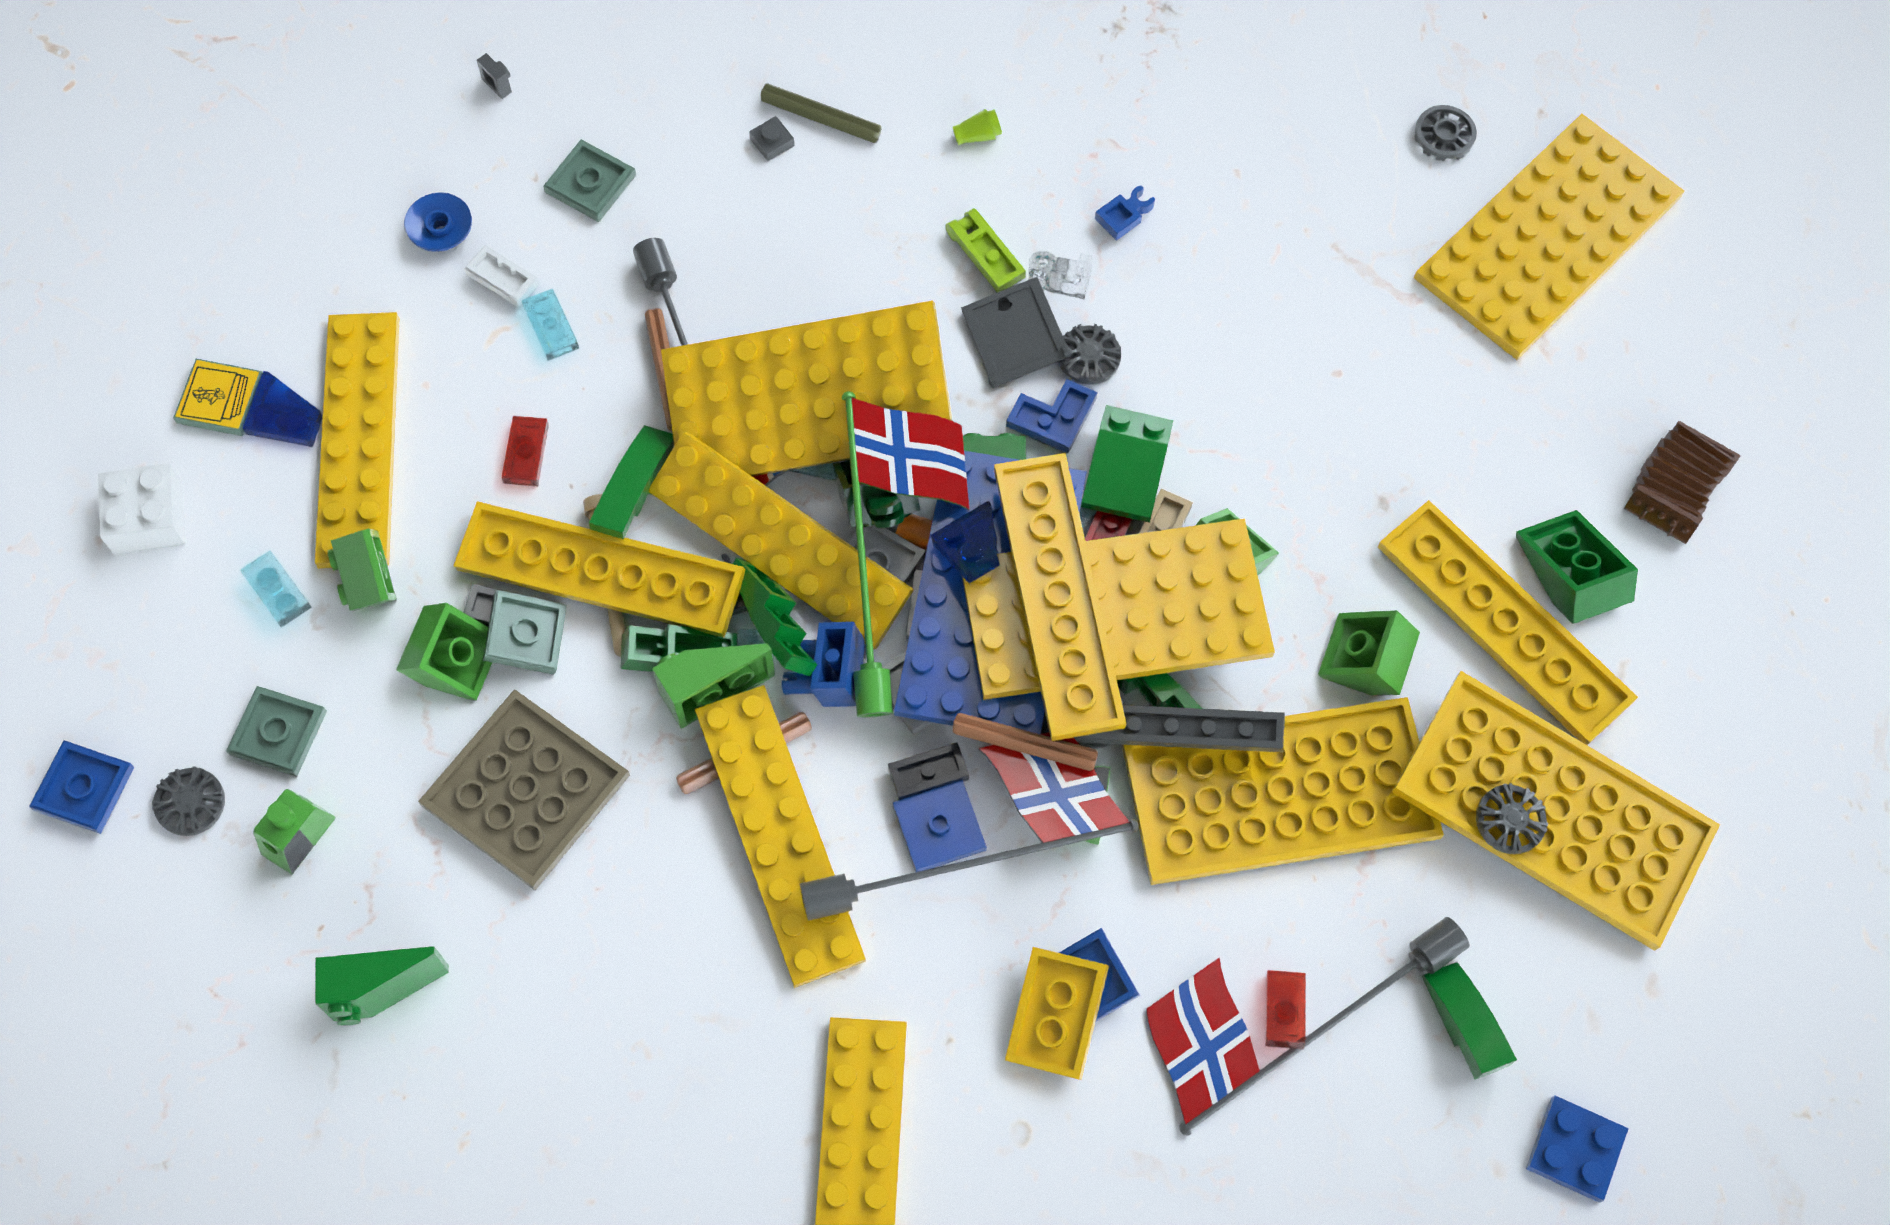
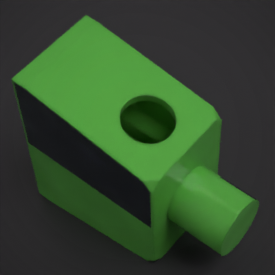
M286 789L268 807L267 813L256 825L253 834L261 855L293 875L336 817L308 798L290 789Z

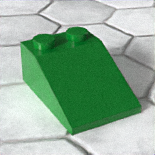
M1106 405L1081 507L1150 523L1174 420Z
M1578 510L1516 531V538L1551 602L1572 624L1634 602L1638 568Z
M434 946L316 957L315 1004L333 1021H337L338 1025H356L361 1023L362 1018H372L449 973V964Z

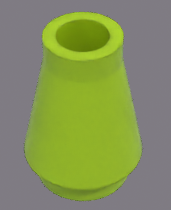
M985 108L960 124L952 126L958 145L996 140L995 136L1002 134L995 109L987 111Z

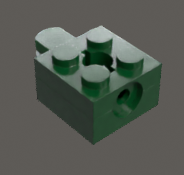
M850 460L833 462L841 503L851 528L856 527ZM859 483L863 527H870L872 525L876 528L893 527L902 523L904 518L910 516L912 512L921 511L918 497L897 495Z

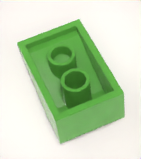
M768 643L684 650L677 655L672 653L663 657L657 663V666L652 668L659 694L681 729L698 720L695 713L696 708L751 690L775 676L772 650Z

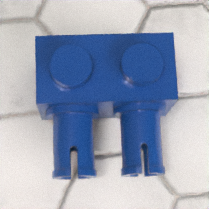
M854 622L819 623L817 639L803 640L800 644V647L818 665L811 676L797 672H784L782 678L787 679V681L782 680V691L784 695L814 694L823 707L856 706L853 672L860 670V664H863L865 639Z

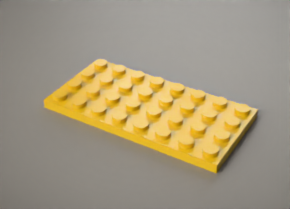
M1581 113L1416 271L1414 279L1514 359L1518 360L1682 197L1685 190Z
M933 300L661 349L674 446L683 432H689L751 476L850 460L846 402L842 400V395L847 391L853 392L858 400L883 408L931 414L952 420L936 306Z
M1245 518L1085 541L1117 680L1265 659L1274 656V645ZM1006 552L960 559V569L983 700L1041 692L1012 553Z
M1463 671L1456 675L1392 790V793L1654 951L1661 947L1720 827L1719 823ZM1513 783V785L1524 789L1529 788L1531 792L1535 793L1534 796L1538 800H1542V805L1546 807L1544 811L1548 826L1543 839L1533 849L1522 854H1506L1494 849L1483 839L1477 827L1476 810L1480 800L1488 791L1503 784ZM1500 793L1504 803L1507 804L1504 794ZM1513 793L1514 801L1520 803L1522 796ZM1490 798L1485 806L1499 810L1498 805ZM1527 801L1522 807L1527 811L1532 807V804ZM1536 812L1529 814L1531 820L1539 822ZM1484 816V821L1495 820V816ZM1497 826L1488 830L1496 840L1502 835ZM1526 826V828L1530 829L1531 831L1537 834L1538 831L1532 829L1529 826ZM1519 833L1521 846L1529 844L1530 842L1526 836ZM1512 835L1507 837V846H1511Z
M1408 697L1285 716L1283 752L1122 745L1150 885L1441 839L1444 833L1440 821L1392 793L1393 788L1420 742Z

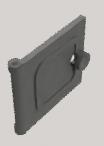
M1038 277L961 307L988 373L989 384L993 388L1072 356V350L1066 345Z

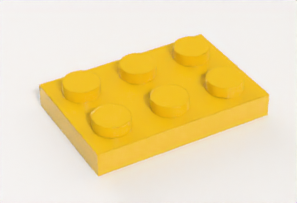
M1032 947L1005 1061L1082 1080L1109 966Z

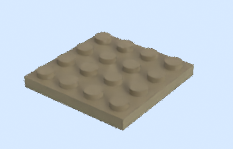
M514 689L418 802L424 809L536 891L628 779L630 774L623 766Z

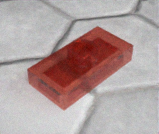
M512 417L501 477L504 484L538 487L549 429L547 418Z
M1267 970L1265 1046L1304 1049L1306 1041V973Z

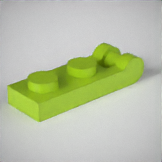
M975 208L965 212L962 219L958 221L953 219L945 224L949 237L959 244L997 293L1026 278V270ZM969 229L975 230L970 234L966 232Z

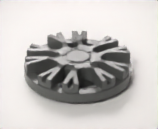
M1437 105L1428 108L1419 116L1414 136L1416 138L1415 141L1423 148V153H1427V156L1433 155L1436 156V160L1442 159V161L1452 158L1459 160L1467 152L1469 153L1477 137V129L1473 119L1463 110L1450 105ZM1437 113L1441 114L1442 119L1439 120ZM1449 113L1459 117L1457 122L1448 119ZM1428 117L1435 125H1430L1424 122V120ZM1460 136H1470V141L1462 139ZM1426 140H1432L1433 143L1429 144ZM1437 144L1442 146L1440 150L1435 148ZM1449 147L1452 151H1445V148Z
M1095 323L1094 326H1081V324L1077 327L1074 326L1071 331H1067L1063 335L1066 344L1068 343L1076 348L1072 350V356L1068 358L1075 356L1076 358L1066 362L1064 359L1058 361L1061 369L1068 377L1083 384H1097L1108 380L1116 373L1121 362V346L1115 338L1116 335L1112 334L1111 330L1107 331L1103 329L1102 325L1097 326ZM1083 333H1093V336L1086 338ZM1099 335L1103 337L1100 342L1096 341ZM1075 336L1079 338L1080 343L1074 338ZM1110 342L1113 348L1107 349L1103 345ZM1101 363H1104L1107 366H1109L1110 369L1107 372L1103 373L1099 365ZM1077 364L1084 368L1081 375L1071 370ZM1094 368L1095 376L1089 377V369Z
M196 766L181 770L177 768L174 772L168 773L169 776L164 780H160V784L156 786L157 790L152 801V809L157 821L167 831L180 836H192L206 831L220 818L225 806V792L220 781L212 773ZM191 775L190 782L183 785L182 777ZM200 777H204L199 786L195 787ZM174 781L180 786L176 791L170 787ZM214 784L217 792L204 795L205 788ZM165 792L172 794L171 799L161 801ZM206 801L217 802V805L215 807L205 805ZM171 806L174 807V808H172V809H170V810H167V811H165V812H163V813L161 812V810L166 809V808H168V807H171ZM202 810H205L211 816L200 824L197 815ZM180 814L175 827L167 823L174 815ZM186 817L191 819V828H186Z
M1513 783L1503 784L1491 789L1482 797L1476 810V823L1481 836L1494 849L1506 854H1522L1530 851L1540 843L1547 831L1548 823L1544 811L1546 807L1542 805V800H1538L1534 796L1535 793L1531 792L1529 788L1524 789L1513 785ZM1500 793L1504 794L1507 804L1504 803ZM1513 793L1522 796L1520 803L1514 801ZM1490 798L1498 805L1499 810L1485 806ZM1529 801L1532 807L1526 811L1522 805ZM1536 812L1539 822L1531 820L1529 814ZM1484 816H1495V820L1484 821ZM1494 826H1497L1502 832L1498 840L1492 837L1488 831ZM1526 826H1529L1532 829L1538 831L1537 834L1531 831L1530 829L1526 828ZM1519 833L1524 834L1530 843L1521 846ZM1508 835H1512L1511 846L1506 845Z

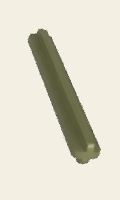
M766 83L761 90V101L872 143H876L881 136L882 126L880 124Z

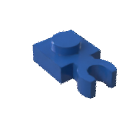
M1142 185L1137 186L1132 190L1129 199L1126 200L1119 194L1095 212L1094 219L1117 241L1141 223V214L1149 213L1154 208L1155 198L1151 197L1147 201H1140L1138 198L1143 195L1144 187Z

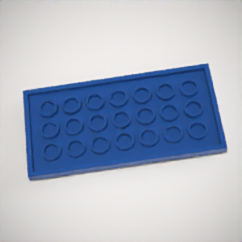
M964 451L969 510L943 500L936 501L894 716L953 726L956 715L963 713L1041 734L1045 711L1043 709L1044 704L1041 692L983 700L960 569V559L1011 552L994 473V464L1018 460ZM1069 468L1080 513L1087 471Z

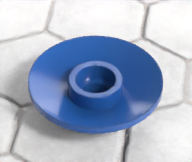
M431 193L419 198L410 206L405 216L404 226L407 236L417 247L427 251L440 252L452 249L466 239L472 227V215L468 205L461 198L450 193ZM439 226H445L442 229H437Z

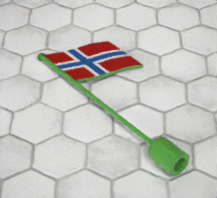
M847 391L842 395V400L846 402L867 663L860 664V670L853 672L857 717L862 718L881 717L893 714L890 669L882 668V663L874 662L859 483L897 495L943 500L969 510L962 425L952 420L931 414L883 408L858 400L853 392Z

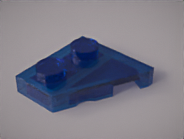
M263 371L243 430L246 435L313 447L323 416L320 410L270 372Z
M989 501L930 535L933 545L969 584L1000 566L997 535L993 519L995 517Z

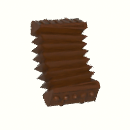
M1679 420L1674 428L1669 430L1665 438H1661L1640 469L1641 473L1636 479L1637 483L1632 488L1633 494L1623 509L1639 517V520H1644L1667 533V536H1672L1686 544L1703 519L1702 514L1707 508L1706 504L1709 502V496L1724 477L1729 474L1741 455Z

